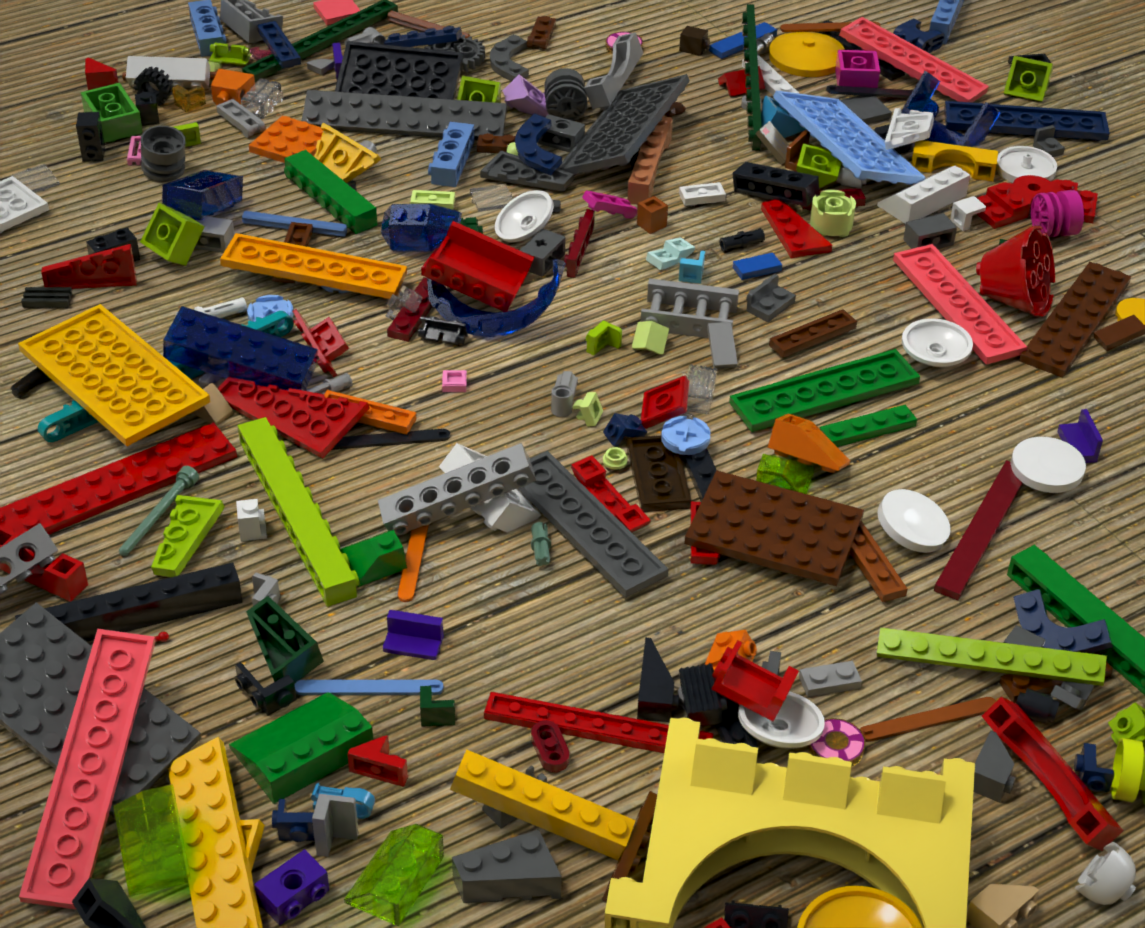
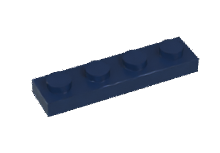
M276 21L257 25L258 33L282 68H292L295 65L301 64L300 56Z
M447 26L442 30L430 28L420 33L418 31H410L404 35L394 33L389 35L384 45L415 47L458 41L462 36L461 27Z

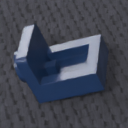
M614 413L603 433L613 446L618 447L624 436L632 438L645 437L647 430L643 427L642 421L637 416Z
M1084 743L1081 754L1075 755L1074 771L1079 772V778L1089 790L1109 792L1114 779V770L1097 767L1096 744Z
M279 799L278 810H273L272 828L277 829L279 841H315L312 822L314 812H287L286 799Z

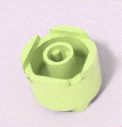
M824 190L818 197L815 195L812 201L810 225L823 237L826 235L847 237L853 228L856 208L855 199L852 196L850 198L846 197L845 192L839 190Z

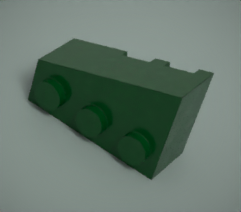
M269 596L246 611L274 682L289 675L294 683H296L324 662L318 643Z

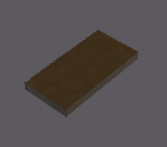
M661 435L626 438V448L640 509L643 512L690 509L692 501L680 454L667 449L662 443Z

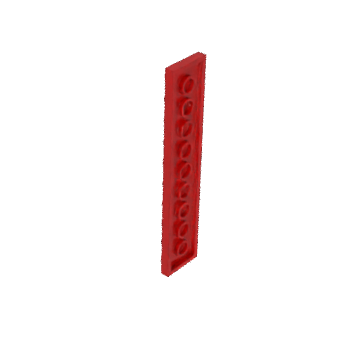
M213 422L0 508V525L21 535L41 523L49 535L176 483V474L183 466H190L197 473H200L236 458L237 451Z

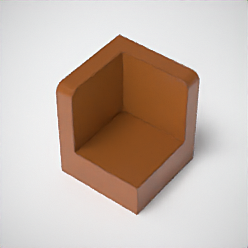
M655 196L638 203V226L649 234L667 226V204Z

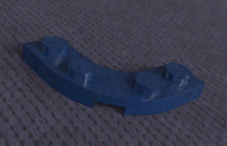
M534 113L519 128L516 134V150L520 160L527 166L551 176L562 164V157L545 151L538 146V140L552 124L550 119Z
M1040 589L1013 596L1021 627L1044 638L1045 644L1042 648L1089 654L1113 648L1105 619L1066 628L1058 626L1049 620Z

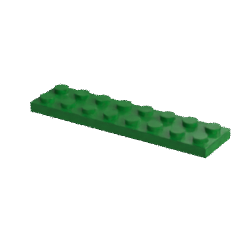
M893 349L730 395L729 403L749 430L754 432L774 426L777 418L788 413L803 418L919 384L920 375L897 349Z

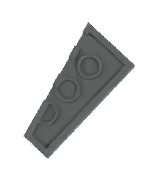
M500 151L480 171V178L565 191L574 181V174L556 169L550 176L527 166L517 155Z

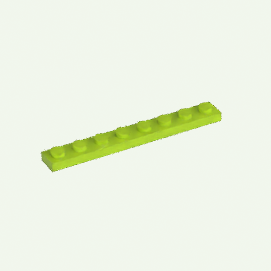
M881 627L877 646V657L1104 686L1107 659L1105 655Z

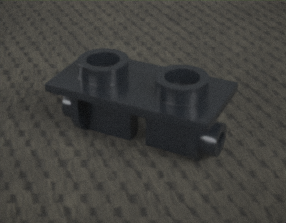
M433 316L428 318L420 317L423 328H419L418 337H422V340L438 342L440 335H444L443 343L459 346L464 344L465 337H468L466 324L460 321H445Z
M731 900V903H725L724 920L731 928H787L789 908H782V905H778V907L735 903V900Z

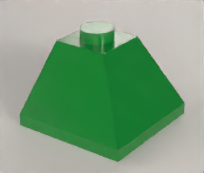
M394 530L383 532L340 549V552L346 553L350 570H355L358 575L359 585L357 587L407 568L404 548Z

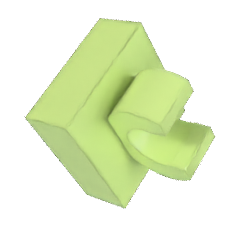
M587 392L584 400H576L573 405V409L581 410L576 416L577 419L585 420L587 426H596L603 413L596 392Z

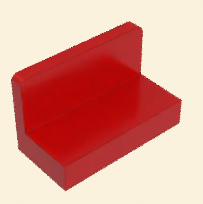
M758 66L759 90L765 89V83L760 66ZM744 69L725 73L718 78L719 86L726 85L730 97L746 94V89L749 88H745V77L748 75L744 74Z

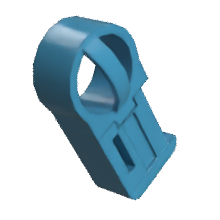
M317 783L311 796L312 801H314V810L319 794L355 798L356 802L361 803H356L358 819L368 818L375 804V797L369 791L361 788L345 787V789L323 787Z

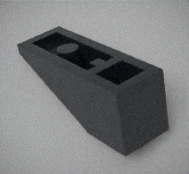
M645 637L637 719L670 723L672 711L678 712L679 695L674 694V681L651 638Z

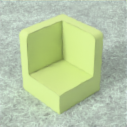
M653 321L638 322L632 348L635 350L646 349L659 355L663 354L669 328Z

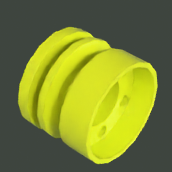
M1121 738L1114 756L1112 768L1114 770V779L1111 785V796L1115 800L1133 803L1139 790H1141L1143 804H1145V755L1143 742Z

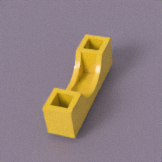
M922 140L915 142L911 165L918 171L932 173L940 167L956 166L968 172L972 179L993 182L998 151Z

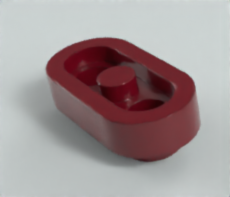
M548 720L539 721L534 724L531 729V741L542 767L550 772H560L566 769L569 765L570 752L558 725Z

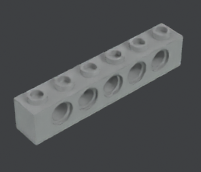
M522 443L382 498L378 500L384 526L388 531L394 530L396 535L399 536L494 497H499L519 487H524L537 480L530 457Z
M41 523L0 547V563L7 564L11 570L9 575L5 577L0 576V594L8 590L6 585L16 579L19 583L32 575L30 570L40 565L43 568L55 560L54 555L57 554L58 549ZM30 549L34 553V559L30 562L22 561L19 558V551Z

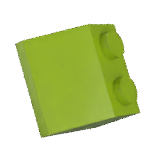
M1014 56L1004 94L1043 102L1052 75L1053 64Z
M158 203L140 243L167 261L186 266L205 226L181 212Z

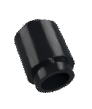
M1027 688L1026 693H1019L1016 704L1019 705L1029 719L1046 723V721L1053 723L1060 701L1054 700V696Z

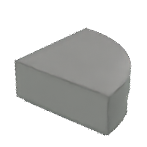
M316 59L307 62V69L320 75L335 67L334 61L329 59Z

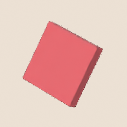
M321 0L313 2L314 9L326 25L334 24L361 11L353 0Z

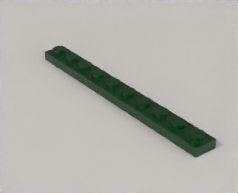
M381 0L293 43L292 46L301 60L332 45V43L348 38L350 35L388 18L387 14L390 11L398 12V5L389 0ZM270 54L243 67L242 73L254 74L255 82L271 74L277 73V71L283 68L274 55Z
M747 4L746 12H742V24H745L743 25L742 36H746L743 39V49H747L744 50V62H747L745 63L744 74L748 75L745 77V88H749L746 89V101H749L747 102L746 113L750 115L747 118V128H751V130H748V142H752V150L760 151L761 140L755 134L762 128L754 4Z

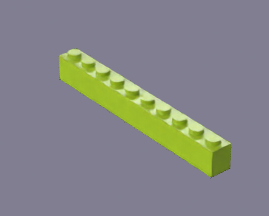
M266 417L237 425L240 445L326 607L357 598L356 586L359 585L358 575L355 570H350L346 553L340 552V544L337 537H332L327 519H322L318 503H313L310 488L304 487L302 474L300 471L296 472L293 458L291 455L287 456L283 440H278L275 426H271Z

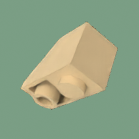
M989 884L970 901L966 920L975 928H1017L1018 922L1023 917L1029 919L1038 907L1036 899L1039 889L1035 886Z

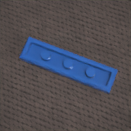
M766 22L756 25V39L761 38L765 33H771L775 37L777 36L778 29ZM739 32L709 45V51L721 59L744 50L743 39L746 36H742V32Z

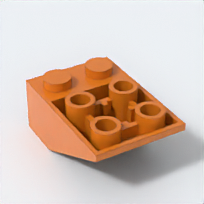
M789 413L775 420L767 448L773 449L776 455L783 457L791 455L797 457V461L807 465L815 463L821 465L822 470L835 473V471H839L850 464L849 458L812 421Z

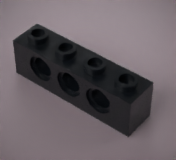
M750 162L743 163L732 173L734 192L805 207L812 203L815 195L816 197L820 195L819 176Z

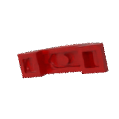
M593 455L571 464V469L576 479L631 533L651 523L649 517L637 504L630 505L606 479V470Z

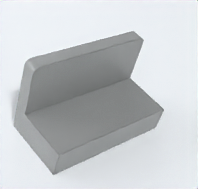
M319 794L312 817L317 856L329 857L334 837L353 840L358 838L359 831L355 798Z

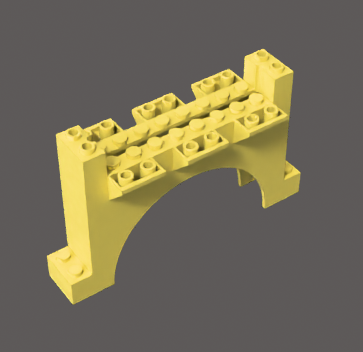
M670 718L643 883L636 882L628 877L611 878L605 909V928H673L680 912L691 896L714 875L739 862L774 854L805 855L838 864L864 878L875 888L885 891L904 902L917 916L922 928H966L975 763L966 762L960 758H944L940 775L932 771L917 772L906 770L899 766H883L880 781H873L867 777H850L852 765L850 761H844L838 757L823 758L812 756L806 752H789L787 768L780 767L775 763H756L758 748L751 747L745 743L730 744L712 738L699 739L700 722L689 718Z

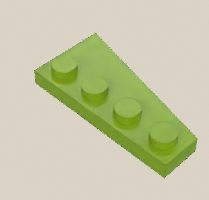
M177 495L175 500L176 507L172 509L169 516L171 519L169 527H165L163 533L164 541L159 544L151 566L154 575L166 577L180 575L225 507L222 500Z

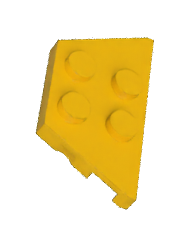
M322 123L321 129L323 133L321 140L317 141V151L314 157L344 182L348 183L382 159L378 154L327 124Z

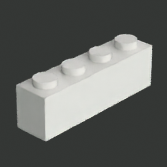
M128 56L126 80L133 88L136 86L134 81L145 68L148 69L152 66L153 69L158 67L159 72L161 69L164 70L163 74L170 76L168 80L172 79L173 83L171 85L174 86L175 90L191 88L197 91L209 89L210 65L206 58ZM149 82L152 88L158 89L155 84Z

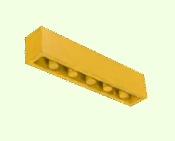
M467 749L450 790L616 860L620 858L625 850L636 821Z

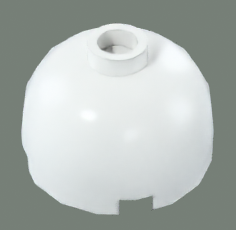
M1111 842L1103 848L1108 853L1104 857L1096 855L1080 875L1077 882L1081 885L1075 886V889L1084 897L1102 905L1113 904L1120 898L1126 901L1136 889L1132 884L1136 877V867L1131 856L1117 843Z

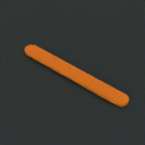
M429 525L411 530L405 558L407 568L403 569L398 590V599L402 602H409L414 598Z

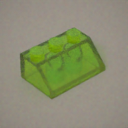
M173 784L141 791L114 805L129 897L188 883L191 877Z
M418 824L390 831L345 897L344 903L399 927L444 858L443 835Z

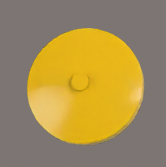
M789 32L776 37L771 42L769 59L776 68L788 74L801 77H822L835 73L838 50H845V48L836 39L822 33Z
M845 886L825 892L814 899L802 913L797 928H922V925L914 912L897 897L872 887Z

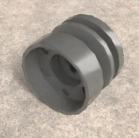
M561 68L547 76L544 82L546 110L549 115L571 121L578 120L584 115L588 102L584 89L585 81L577 71Z
M158 125L150 127L141 135V170L144 175L159 182L176 180L185 172V136L181 131L174 127Z

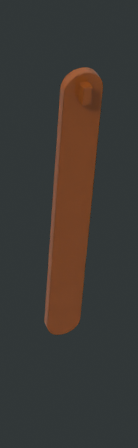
M852 22L782 24L780 30L782 32L841 31L842 28ZM873 22L876 25L881 26L879 22Z
M992 697L974 699L863 726L859 731L863 735L865 742H871L982 715L996 700Z

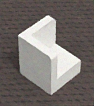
M975 196L953 202L950 220L962 231L970 229L972 216L985 211L986 206Z

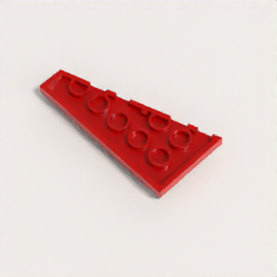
M228 377L218 387V390L232 409L252 420L266 417L269 424L275 426L279 435L322 459L370 409L368 402L360 401L359 403L349 402L347 398L339 397L337 400L326 398L324 394L292 388L282 390L278 386L270 384L268 387L256 385L254 381Z

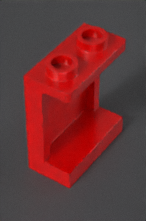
M737 640L733 649L730 647L726 648L721 660L717 664L712 674V677L716 678L712 690L774 722L799 671L788 666L782 678L740 656L738 651L743 642Z

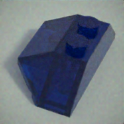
M392 204L384 212L381 234L393 252H432L442 244L451 223L455 221L460 224L462 213L433 204Z

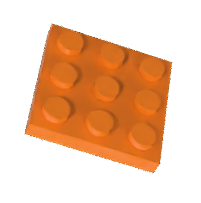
M282 115L249 144V152L285 163L284 158L307 150L314 156L317 151V141L321 140L323 130L319 126Z

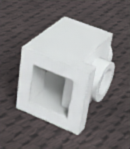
M258 500L236 501L240 540L267 539L264 509L258 508Z

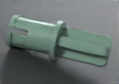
M537 522L531 527L533 538L531 548L534 551L536 564L538 566L548 565L550 562L549 549L551 548V540L548 538V527L546 524L543 525V522Z

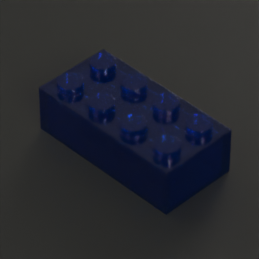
M210 170L199 171L162 185V204L190 216L194 220H203L205 216H212L215 212L224 211L225 208L234 207L235 204L242 202L243 176Z

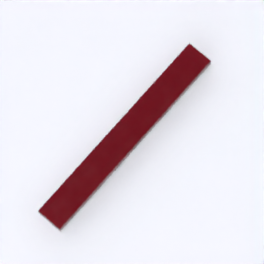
M1005 461L934 586L935 592L959 601L1024 484L1013 473L1010 461Z

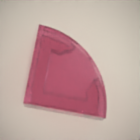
M259 47L250 48V54H252L256 61L272 54L269 48L268 51L259 50Z

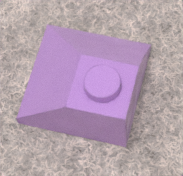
M518 75L503 90L504 101L509 107H515L520 112L532 115L534 113L543 117L548 115L544 93L521 75Z

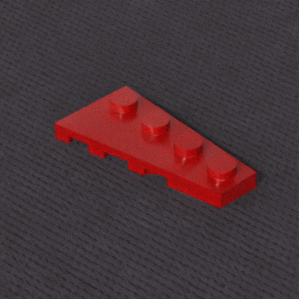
M779 200L762 202L761 210L791 259L832 252L833 245L785 202Z

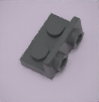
M773 274L755 289L749 291L746 298V311L766 322H770L795 302L796 295L778 286L779 276Z

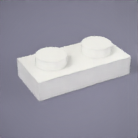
M720 182L679 187V195L684 206L717 203L726 199V193Z

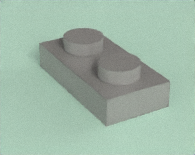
M853 661L800 669L799 678L807 697L861 689L862 680Z

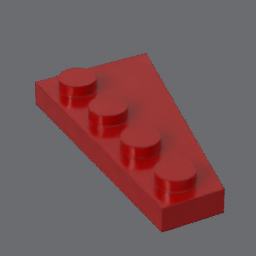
M131 244L44 266L41 270L44 287L83 289L137 286Z

